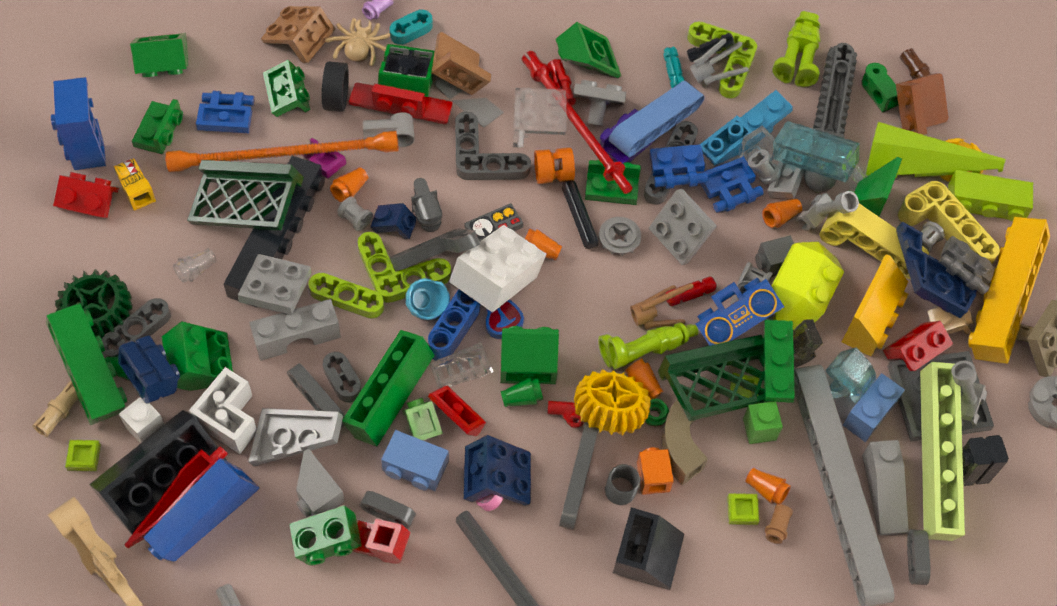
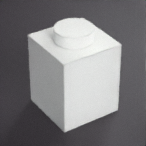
M141 397L119 413L125 428L139 443H142L164 425L161 415L150 403H144Z

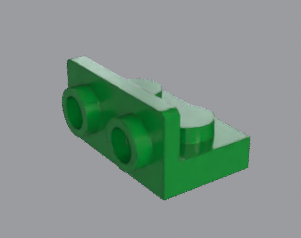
M286 60L263 72L270 109L273 115L279 117L296 107H300L304 112L310 111L308 102L310 95L304 85L306 78L299 66L296 67L292 62Z
M172 99L170 105L151 101L132 139L133 147L163 155L166 147L172 143L173 132L176 126H179L183 119V111L178 100Z
M589 160L585 200L637 205L641 166L629 162L623 163L625 165L623 175L633 187L629 193L625 194L614 180L607 181L604 178L603 173L606 168L600 160Z

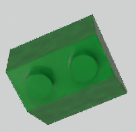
M186 33L138 37L130 43L135 74L142 73V77L158 76L157 72L167 71L168 75L182 74L183 69H187L189 66Z

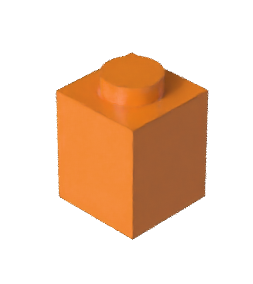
M651 447L643 450V452H639L637 469L641 480V494L670 492L674 481L668 449L660 450L657 447Z

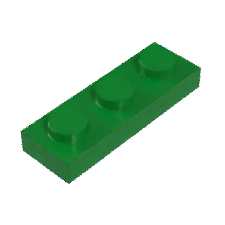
M764 320V402L793 403L795 399L793 321Z

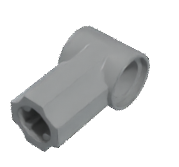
M396 113L390 119L363 120L364 140L367 137H374L382 132L397 131L398 147H406L414 143L413 117L408 113Z

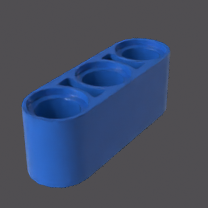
M460 289L456 292L429 333L428 345L435 355L433 357L434 361L445 362L452 357L480 313V303ZM465 301H472L473 304L467 305V304H464L463 302H465ZM455 321L460 323L457 326H452L449 324ZM445 343L446 346L436 347L435 344Z

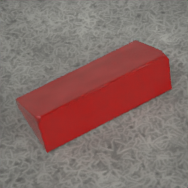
M448 385L428 395V398L467 435L478 436L486 424L485 420Z

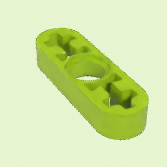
M317 273L309 280L310 294L318 301L322 302L331 299L333 306L371 319L379 317L384 311L383 296L377 291L326 273ZM322 283L326 284V288L323 287L321 290H317V286H321ZM348 290L354 293V297L351 300L343 301L339 298L340 293ZM372 301H376V305H373L371 308H367V304H370Z

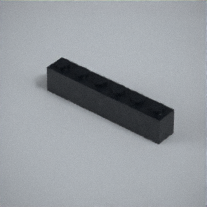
M291 156L288 164H292L304 177L302 186L295 187L281 231L252 229L223 284L228 298L239 301L238 293L258 254L282 259L284 255L289 254L295 233L298 234L301 231L306 212H310L313 208L314 196L324 186L325 177L322 174L320 164ZM281 186L272 193L275 199L284 193L285 187ZM270 198L268 199L265 206L272 202ZM276 209L271 211L264 217L265 220L274 222L278 211Z

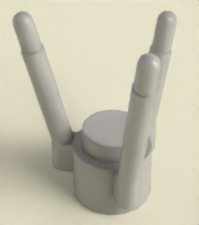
M722 39L702 57L695 60V64L691 65L690 69L697 82L705 81L706 85L716 80L748 72L749 68L744 67L711 75L715 72L712 65L741 47L742 42L736 43L709 60L708 58L726 43V39Z

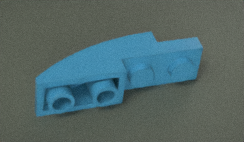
M775 90L742 117L735 116L701 143L703 154L714 165L737 156L773 131V126L793 111V106Z

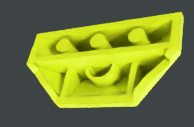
M801 242L792 244L772 284L773 290L784 305V308L775 313L773 320L793 321V341H796L825 313L844 274V270L837 257L821 243Z

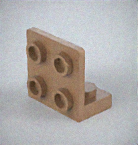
M287 6L280 12L278 19L267 27L266 33L262 36L261 40L263 43L289 44L302 63H309L325 43V39L329 38L335 31V27L320 6Z
M443 32L437 35L432 67L433 74L470 95L475 94L491 82V74L479 67L480 54Z

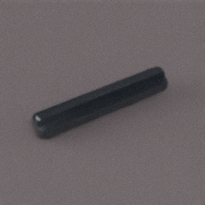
M574 180L564 181L562 183V190L583 245L586 249L595 248L598 246L599 240L577 184Z

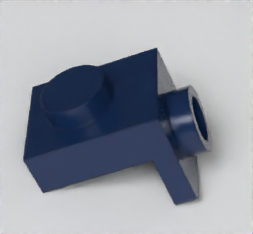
M404 203L378 205L370 228L375 233L397 231L404 239H410L417 218Z

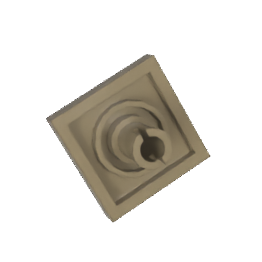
M1057 300L1050 301L1035 327L1021 324L1020 328L1022 329H1019L1016 338L1017 341L1029 343L1039 376H1051L1055 368H1057Z

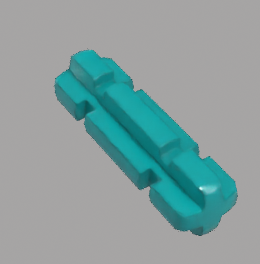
M667 47L664 49L663 55L664 60L667 62L665 64L672 89L684 81V77L682 76L680 60L677 57V49L675 47Z

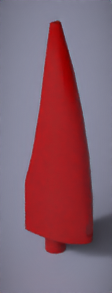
M221 446L210 456L201 449L180 470L171 486L124 545L130 548L143 541V537L220 458L224 459L228 453Z

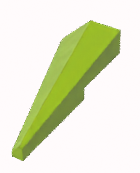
M878 122L865 177L896 157L902 158L896 178L898 175L914 174L915 177L953 175L955 170L980 173L981 170L997 169L998 172H1003L1006 159Z

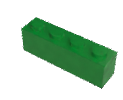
M78 303L46 315V325L90 426L119 415L126 407L125 403L128 402L127 396L122 387L117 388L113 379L116 377L115 369L111 361H105L102 354L105 351L102 339L99 335L94 336L91 329L94 323L88 310L83 311L81 304Z
M404 330L399 331L342 420L355 439L376 447L379 445L435 356L424 337Z

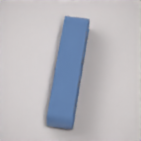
M682 81L620 123L611 133L609 142L625 155L631 157L693 114L703 103L705 95L687 81Z

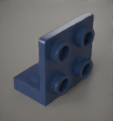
M489 435L465 446L464 500L473 503L487 495L494 494L524 506L530 504L531 453Z

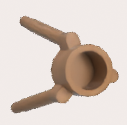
M689 283L675 289V285H672L642 302L631 305L630 311L637 326L644 325L645 330L653 327L674 326L676 323L685 324L686 321L684 319L653 321L658 316L655 305L693 288V284Z

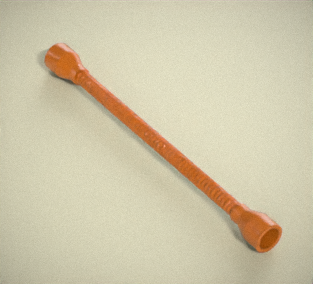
M386 131L374 137H367L365 140H348V142L345 140V142L338 141V143L335 141L328 142V144L327 142L321 144L312 143L311 145L279 146L278 148L268 147V149L258 148V150L248 149V151L238 150V152L235 150L211 154L202 153L201 155L181 150L167 151L165 158L168 172H178L192 166H199L201 160L241 161V159L251 160V158L261 159V157L274 158L298 154L307 155L308 153L317 154L318 152L328 153V151L338 152V150L340 152L341 150L348 151V149L351 151V149L358 150V148L359 150L366 148L387 153L398 152L399 147L397 131Z

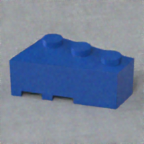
M87 78L53 81L55 114H51V124L53 130H57L59 145L64 146L66 161H71L74 170L106 166L105 144L98 118H94L91 110L94 104L92 98H88Z

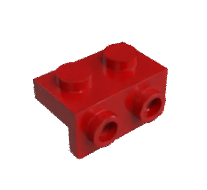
M70 172V176L59 175L54 207L108 218L113 192L118 193L119 187L111 186V180L95 177V182L86 180L87 175Z

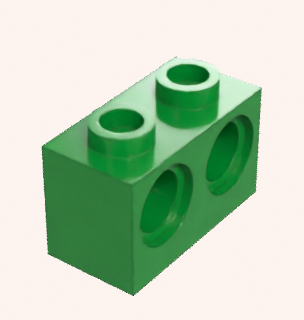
M345 505L289 524L295 558L310 566L319 565L325 561V558L334 555H349L353 552V549L362 547L356 514ZM344 528L341 537L336 539L337 532ZM316 537L315 544L309 548L310 541Z

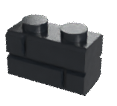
M1000 435L987 436L985 439L983 437L970 438L966 445H964L962 448L963 486H971L974 483L977 485L990 483L1008 462V454L1003 438Z

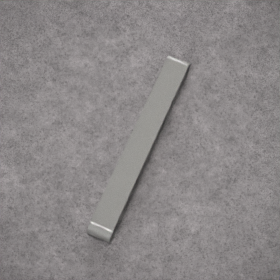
M820 364L794 368V392L858 601L861 606L892 603L894 601L893 585L824 368Z

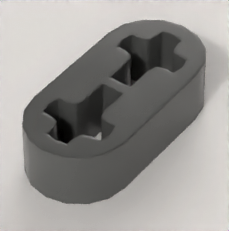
M340 352L327 354L323 359V369L337 397L344 402L350 403L355 401L361 392V383L347 357ZM332 362H336L337 365L340 364V374L337 373L334 367L331 368ZM344 380L347 381L350 387L353 386L352 392L349 393L348 390H344Z
M366 491L359 505L367 513L385 521L402 524L407 529L410 528L416 516V513L408 506L373 491Z
M910 529L907 536L909 581L911 584L928 585L931 574L928 533L926 530Z

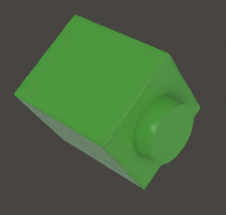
M776 401L748 405L743 422L749 444L776 441L783 428Z

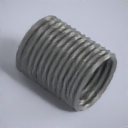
M619 464L610 471L605 486V494L612 503L626 505L635 498L641 481L637 469L628 464ZM616 478L626 479L631 483L633 489L627 492L619 491L614 487L612 480Z

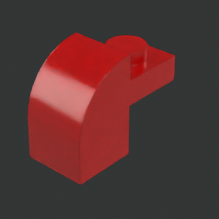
M375 519L374 524L358 520L357 524L362 547L353 549V552L376 557L386 563H401L411 534L410 531L402 524L381 519Z

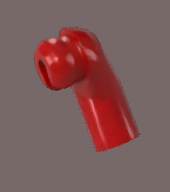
M548 400L547 414L561 415L572 428H580L584 424V422H581V416L576 414L573 402Z

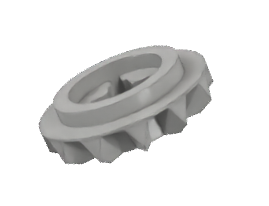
M613 217L602 224L599 231V240L603 248L610 250L611 255L613 253H620L623 256L628 252L633 253L635 248L640 245L641 231L634 221L625 217ZM615 233H617L618 235L624 234V241H622L621 239L614 240L616 235Z

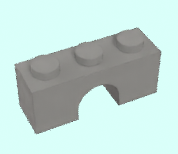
M331 299L294 309L292 315L279 313L249 322L260 361L286 354L287 346L298 339L309 338L313 340L314 345L341 338L339 322Z

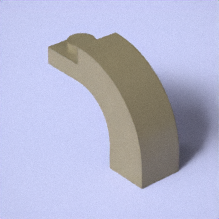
M701 389L698 392L709 397L711 389L706 391ZM715 392L712 399L719 401L721 394ZM694 398L689 399L694 411L704 409L706 404ZM677 399L672 405L662 433V450L668 449L672 474L681 485H684L704 470L708 458L697 447L691 437L690 426L696 420H688Z

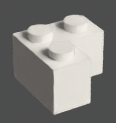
M225 367L191 407L189 413L196 417L209 435L238 454H241L256 434L257 428L254 419L241 411L252 397L249 382Z

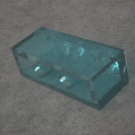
M789 121L785 123L773 141L774 160L843 182H847L859 162L858 142Z

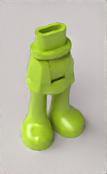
M802 11L795 20L794 26L788 32L785 57L778 58L772 68V73L781 82L790 83L792 81L797 54L801 52L803 54L796 73L795 85L807 87L817 83L820 72L818 67L813 64L814 54L819 48L820 22L818 21L819 16L817 14Z
M676 323L674 327L664 326L648 330L647 334L625 344L619 336L601 335L598 338V345L606 365L609 368L617 369L626 366L628 363L649 352L663 354L666 350L671 351L687 343L690 337L697 336L699 332L696 325L689 324L685 326L683 323Z

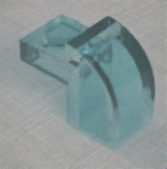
M857 347L840 352L825 370L834 380L830 384L833 399L844 396L850 397L854 403H857L876 380L874 367Z

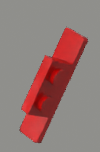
M356 82L349 99V104L392 114L408 113L413 118L441 124H448L453 107L452 101L425 97L424 93L375 83L374 85Z

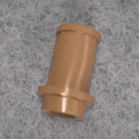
M782 504L775 506L771 522L764 530L768 541L781 544L783 540H786L788 536L786 530L793 514V510L790 507Z

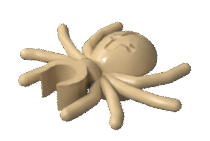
M353 18L350 24V32L344 29L340 23L336 24L337 28L347 36L326 38L325 42L344 40L335 49L334 59L337 58L339 51L344 46L346 56L356 62L365 60L370 49L371 60L369 65L373 66L376 59L373 46L384 52L386 50L385 46L375 41L387 39L391 34L387 33L375 37L380 28L379 23H376L372 32L370 21L367 27L362 28L361 19L356 22V19Z

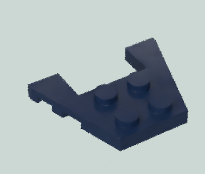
M902 222L896 228V232L914 293L923 300H927L942 308L945 312L961 318L968 312L976 297L975 293L977 290L972 291L966 286L965 281L957 275L952 276L948 273L946 267L939 263V260L922 251L923 233Z

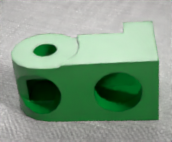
M875 62L867 65L861 84L883 113L899 106L896 84L887 75L886 67Z

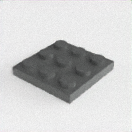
M969 351L937 355L916 371H909L904 360L890 361L887 367L891 380L905 389L898 403L910 442L922 440L920 371L931 362L956 364L959 361H969L973 363ZM977 376V379L975 380L974 383L980 384L979 379H978V376ZM986 400L984 404L979 405L977 411L979 419L976 427L972 428V423L965 420L962 426V434L992 430L994 423Z

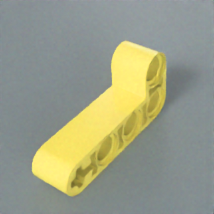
M931 181L905 197L898 212V218L901 222L914 226L928 218L931 222H936L942 227L946 240L954 236L958 240L967 243L970 249L978 255L987 258L991 264L994 263L1000 252L998 244L944 184L938 181Z
M860 204L851 213L842 214L839 211L829 213L819 233L822 241L829 245L838 246L848 239L881 262L887 254L892 257L904 276L910 279L895 227ZM922 246V251L929 255L928 250Z

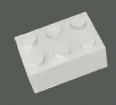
M503 225L480 241L478 246L469 249L457 258L449 282L488 310L494 312L537 278L546 253L516 234L512 229Z

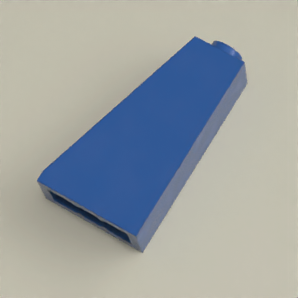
M220 458L143 537L151 545L148 550L160 561L166 559L175 562L255 494L260 487L241 468Z

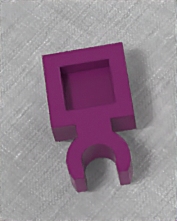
M311 138V139H310V145H311L312 143H313V144H315V143L318 144V143H319V142H318L316 139H314V138ZM336 151L302 155L303 158L320 164L322 174L327 179L347 164L345 156Z

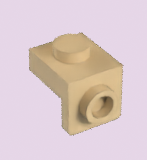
M940 307L927 311L930 322L941 321L948 335L964 330L966 335L972 332L970 324L974 323L970 309L961 318L945 312Z

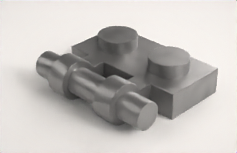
M954 236L950 237L940 255L942 258L939 260V263L945 266L946 271L952 276L957 275L965 281L966 286L972 291L977 290L984 295L990 288L987 284L991 282L995 267L987 258L981 257L970 249L967 243L958 240Z

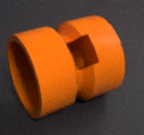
M571 147L557 148L554 153L549 149L534 151L537 184L552 183L554 179H557L559 182L575 179V163ZM554 161L559 163V170L555 171Z

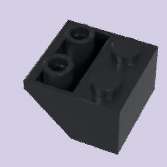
M631 507L613 574L670 590L685 534L660 515Z

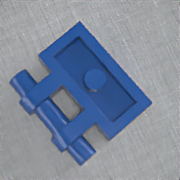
M221 91L203 92L202 103L199 104L196 121L197 130L249 133L252 109L251 106L244 105L254 106V95H245L244 92H235V94H222Z
M701 144L650 149L649 156L652 175H663L654 177L655 187L665 186L666 189L674 188L676 185L695 187L700 183L708 182L707 173H697L704 172L705 169Z
M744 157L701 172L707 173L708 176L707 183H700L708 198L711 199L719 196L721 201L713 203L716 213L724 210L726 212L731 211L739 204L744 202L746 204L756 201V198L764 195L761 186L751 187L750 183L755 182L756 175ZM739 188L741 193L734 196L730 194L729 191Z

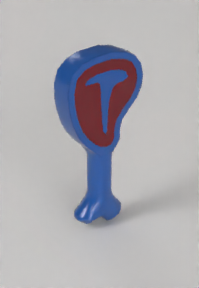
M511 300L506 301L494 312L486 308L488 313L485 327L487 333L492 338L502 339V328L522 327L524 324L522 311Z

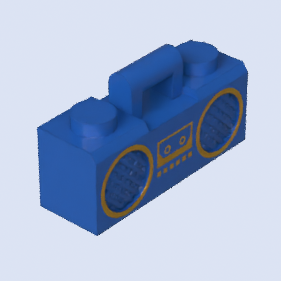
M757 277L744 286L746 289L744 293H741L735 282L711 296L718 309L713 311L710 307L697 316L700 321L695 323L709 346L732 341L784 308V305L767 279L760 281ZM736 295L739 300L724 308L722 302Z

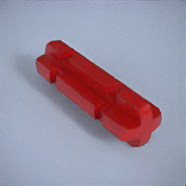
M709 276L703 278L702 282L699 280L692 282L693 288L666 300L668 305L675 306L680 304L681 300L686 302L703 296L704 292L705 294L714 292L717 287L714 278Z

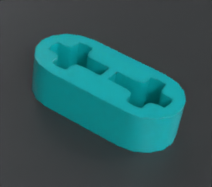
M420 9L391 23V41L398 45H404L429 33L433 28L431 13Z

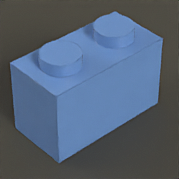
M881 373L850 411L843 426L866 442L897 404L905 389Z
M395 430L381 459L382 471H385V474L390 478L408 480L418 489L436 491L449 463V450Z

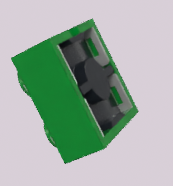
M387 44L384 61H382L378 73V84L424 93V96L428 97L434 77L432 67L435 51Z

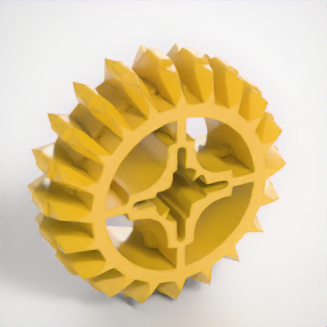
M602 369L600 373L592 371L590 376L584 375L583 380L579 381L574 395V406L576 414L581 416V422H588L589 428L596 427L599 429V433L604 430L608 431L610 435L618 432L623 436L626 431L633 433L635 429H640L650 412L651 398L648 396V390L643 388V383L635 382L634 376L627 377L625 372L618 374L614 369L611 372H606Z

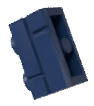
M148 335L137 339L136 342L131 341L119 347L118 363L144 403L148 404L159 400L160 397L164 398L175 394L180 374L176 365L169 364L166 360V353L161 344L156 345L154 340Z

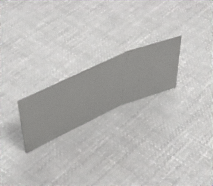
M442 78L434 82L449 99L463 91ZM487 98L451 100L464 112L474 113L478 118V123L483 128L503 113L502 110Z

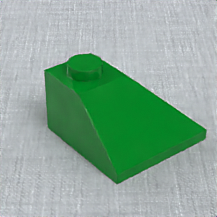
M576 22L555 39L559 48L558 54L564 61H569L577 66L615 78L622 76L606 36Z
M896 157L859 181L855 191H852L857 195L859 204L878 217L884 208L902 161L900 157Z

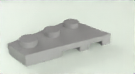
M262 408L249 463L257 466L303 453L308 448L311 451L336 444L339 438L343 415L334 411Z

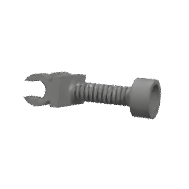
M845 191L839 193L833 201L827 193L819 194L811 201L812 207L808 211L801 212L796 218V222L799 220L806 222L801 228L806 231L811 227L812 229L816 228L828 213L839 211L842 214L854 212L859 205L858 197L852 191Z
M959 361L953 365L951 372L954 382L960 385L963 391L961 398L962 426L965 420H968L972 423V428H975L979 419L977 411L979 405L984 404L987 391L985 390V385L974 383L977 379L974 364L969 361Z

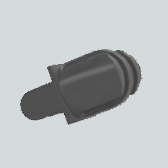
M417 178L414 181V196L411 197L412 213L415 212L416 218L423 230L435 232L441 226L443 217L437 199V190L430 192L426 180Z

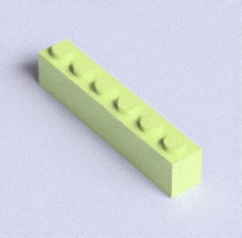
M931 362L920 371L923 525L929 539L954 541L965 535L961 387L954 382L951 370L954 364Z

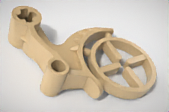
M72 497L48 514V517L62 536L75 546L81 562L91 575L97 574L100 576L109 589L120 596L126 606H143L128 585L126 578L116 566V554L109 544L96 534L90 517L75 497Z

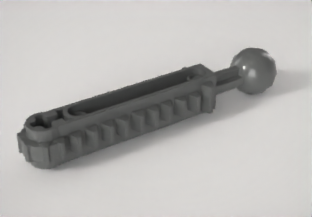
M838 43V45L830 47L825 60L826 64L818 98V109L812 128V133H815L817 138L814 150L817 151L816 161L810 163L804 172L806 185L815 192H826L837 181V171L831 163L834 149H840L845 138L844 128L847 123L848 105L851 99L852 81L855 76V65L857 63V53L847 43Z

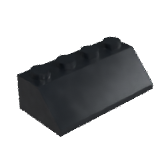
M182 410L89 485L106 507L133 534L171 486L180 470L201 449L210 456L218 447L196 417Z

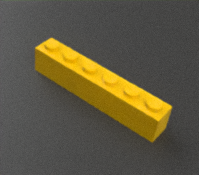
M1014 217L1011 227L1007 228L1005 235L1006 243L1004 247L1000 248L999 262L994 270L990 288L984 294L983 308L977 312L975 331L969 335L968 345L969 348H972L975 359L1008 364L1050 239L1047 219Z

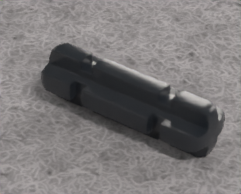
M727 33L722 35L720 39L715 38L699 45L698 48L694 47L687 50L690 62H694L702 57L722 39H726V43L716 52L721 51L724 47L729 48L733 46L735 41L732 34Z

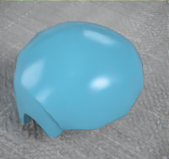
M429 278L415 281L406 292V306L411 314L419 319H436L442 315L450 303V294L446 286L442 282Z

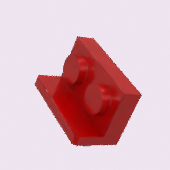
M941 321L925 322L882 351L887 360H904L909 371H916L952 346L953 342Z

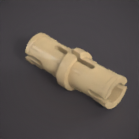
M71 381L68 382L55 400H50L47 404L48 408L32 425L34 430L40 435L48 437L61 419H66L70 414L69 410L79 399Z

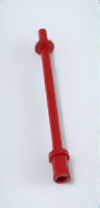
M534 51L526 52L531 60H528L524 54L522 62L531 72V78L535 82H541L606 168L603 173L604 178L607 181L614 180L623 193H629L633 187L623 175L625 165L620 161L613 162L549 77L550 68L547 64L542 63Z

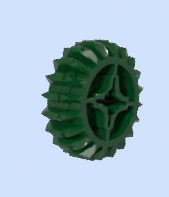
M94 269L92 275H88L83 270V277L78 278L73 275V282H64L65 290L58 291L59 299L55 300L56 311L76 305L79 301L83 311L88 310L94 323L91 329L94 336L99 335L102 339L105 334L114 332V328L124 323L123 320L130 316L129 311L133 308L132 296L130 291H128L126 283L120 281L116 274L111 276L105 270L100 275L99 271ZM114 296V304L111 309H108V305L111 303L110 299Z

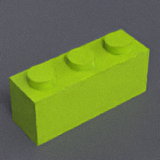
M955 170L948 183L949 191L972 214L983 215L989 218L1008 219L1013 222L1014 217L1027 218L1033 209V182Z

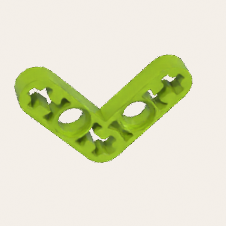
M694 22L690 25L687 38L692 45L697 47L710 41L709 36H712L711 40L731 33L735 44L742 42V46L727 55L729 60L724 72L734 70L732 68L733 64H740L743 67H748L750 70L757 50V43L752 38L704 22ZM724 47V48H722L721 51L716 52V53L720 54V53H722L723 51H725V50L728 49V48H725V47ZM748 72L721 79L718 89L720 94L730 99L737 97L742 90ZM732 78L735 82L732 88H729L727 86Z
M365 232L358 238L359 254L374 290L383 296L386 303L406 298V292L410 286L406 280L412 275L424 279L426 278L425 272H427L429 279L442 282L443 284L448 283L451 278V265L443 258H435L395 272L378 234L375 232ZM367 242L374 245L375 254L372 256L369 247L366 246ZM377 262H382L387 267L382 272H375L372 266ZM439 268L440 271H443V275H439L435 272V269ZM402 280L403 289H401L400 284H398V281ZM389 285L390 288H393V291L388 293L387 290H384V286Z

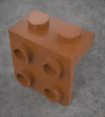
M934 73L896 84L902 129L924 135L927 134V127L948 121V108L942 74Z

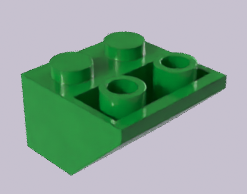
M181 321L161 336L166 360L169 364H175L180 374V379L177 381L178 389L188 391L206 389L225 367L233 372L227 332Z
M520 326L502 328L500 383L517 384L528 378H531V380L538 378L539 384L556 385L559 329H551L549 327L524 329Z

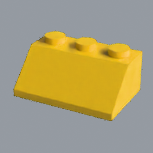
M887 254L884 256L841 341L870 357L876 348L882 349L888 337L884 331L886 327L892 329L899 315L894 311L897 306L902 308L909 295L904 292L909 281L891 256Z

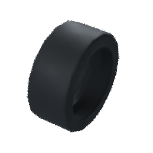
M328 61L325 64L322 78V107L324 110L343 112L348 97V64Z

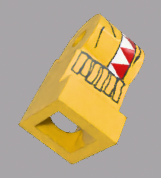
M134 158L113 166L122 189L134 211L156 202L152 187L148 180L145 179ZM147 192L146 197L142 200L133 199Z

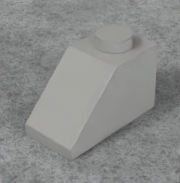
M306 449L303 452L296 489L299 498L296 504L305 517L337 508L345 502L343 491L310 449Z

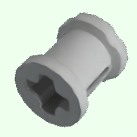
M767 150L755 152L748 160L749 167L757 171L759 179L764 184L774 182L781 174V169L770 160V154Z
M348 197L344 200L337 210L338 216L350 221L356 231L365 229L373 217V213L359 206L354 197Z
M926 222L921 231L923 233L922 246L929 253L932 250V246L936 242L942 241L945 237L944 230L936 222Z

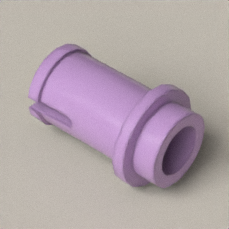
M393 0L366 1L362 12L369 20L377 19L382 11L393 5Z

